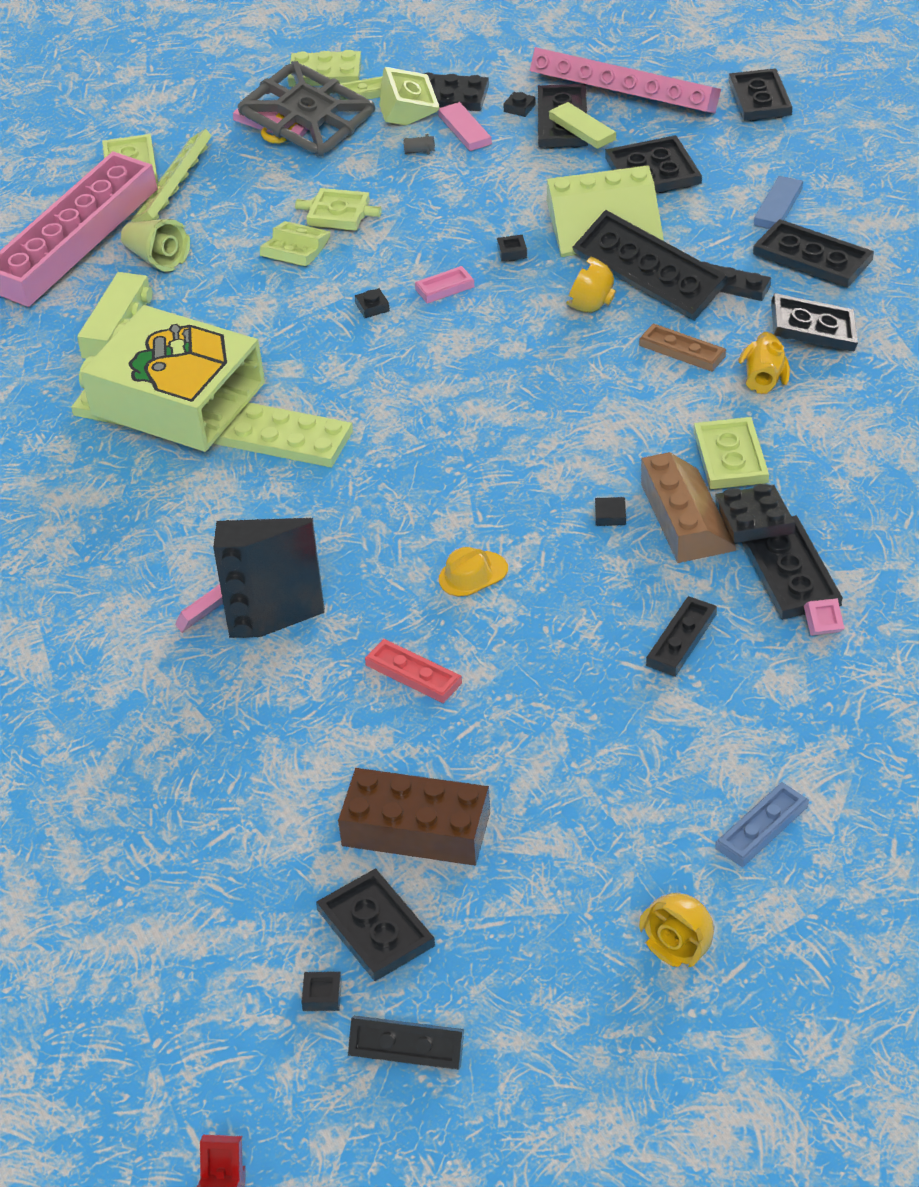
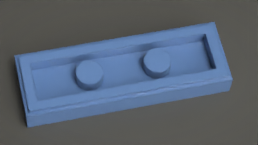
M778 176L754 217V225L770 229L779 219L785 220L803 189V181Z
M781 782L716 841L715 849L743 868L808 808L809 799Z

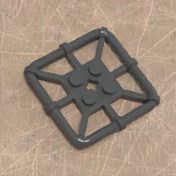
M292 61L291 64L284 66L269 79L265 78L261 81L260 86L238 104V111L240 115L272 131L274 136L278 138L283 137L303 149L315 153L316 156H323L324 153L334 148L345 137L353 135L355 129L375 111V105L372 100H368L364 96L341 85L339 80L335 78L330 79L305 65L299 64L298 61ZM291 74L296 82L294 87L289 90L278 84ZM303 75L323 87L317 89L304 81ZM270 93L280 97L277 100H258L263 95ZM337 93L349 100H337L329 94ZM337 111H361L350 121L335 114ZM258 112H278L285 116V118L276 123ZM297 122L310 130L313 142L288 128ZM324 122L339 129L323 143L319 127Z

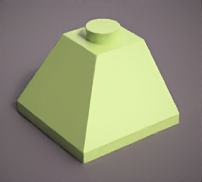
M389 67L384 68L379 106L385 122L409 125L439 110L440 107L428 75Z

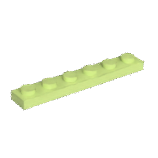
M206 128L189 138L157 183L158 190L144 201L131 222L157 220L159 218L158 212L169 204L168 198L178 191V184L189 175L187 171L199 161L197 157L208 148L206 144L212 135Z

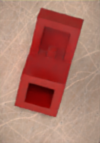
M203 1134L200 1140V1180L197 1187H245L246 1166L242 1165V1136Z

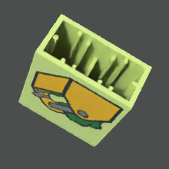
M143 305L127 323L119 324L115 328L111 340L96 356H89L83 362L79 372V383L85 389L91 415L204 452L209 449L265 383L258 339Z

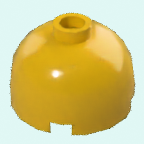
M591 256L586 261L591 264L588 270L581 269L568 296L573 299L566 302L568 306L587 313L599 310L604 303L610 305L616 294V290L612 289L614 284L613 273L607 265Z
M677 892L663 895L656 899L640 916L639 927L641 932L645 929L649 937L645 942L648 948L660 960L671 966L679 967L682 963L689 964L688 967L694 966L712 944L714 935L712 917L699 900L688 894Z

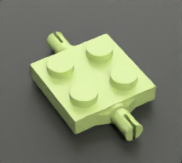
M320 188L317 196L313 199H296L295 202L296 210H310L306 217L307 226L319 228H337L346 231L357 230L365 216L380 217L382 212L381 206H368L370 202L369 192Z

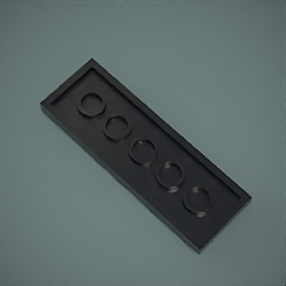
M605 210L572 247L575 254L586 260L591 256L598 259L609 267L614 276L694 321L728 283L727 275L608 210Z

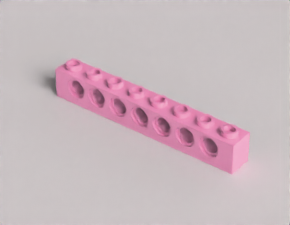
M537 47L534 48L530 67L531 72L711 113H716L721 89Z

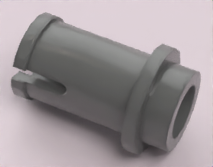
M425 134V137L404 138L403 140L405 154L418 152L430 154V151H435L434 136H429V134Z

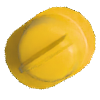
M461 547L449 555L446 566L439 574V584L442 590L449 595L458 597L468 596L505 578L508 573V563L505 558L497 553L472 547Z

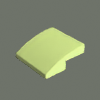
M284 221L273 228L272 239L260 246V256L307 266L322 251L330 238L331 231Z

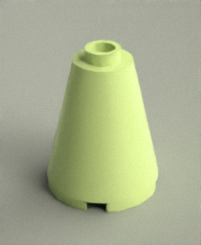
M174 219L130 222L121 231V241L124 246L154 268L164 272L175 270L174 267L179 263L183 264L190 250V237L184 230L186 227Z

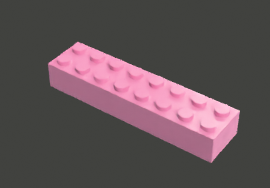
M112 151L0 250V296L30 307L158 190L152 164Z

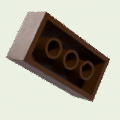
M355 768L338 819L341 845L344 847L476 866L490 816L489 786Z

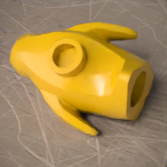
M763 332L757 337L756 341L743 349L738 362L742 364L746 359L747 379L745 384L750 390L755 389L757 393L767 394L774 388L779 376L782 384L787 385L790 376V366L785 356L784 346L779 339L770 332Z

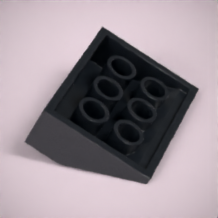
M313 518L216 521L213 549L229 638L262 637L325 613Z

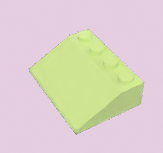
M649 165L547 179L546 201L561 257L577 255L572 247L605 210L664 241L656 191Z

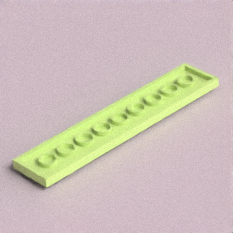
M85 389L71 406L73 416L117 424L91 415ZM248 402L213 444L332 468L353 433V425L351 422Z

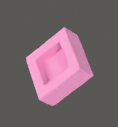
M838 598L810 601L804 605L810 636L839 633L845 629Z

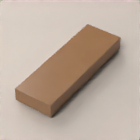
M652 324L639 338V346L711 372L726 357L725 348L657 324Z

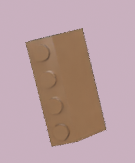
M671 452L641 458L642 488L677 563L736 551V545L698 468Z

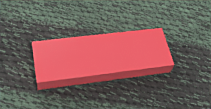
M383 639L365 657L366 666L443 704L462 684L461 675L386 639Z

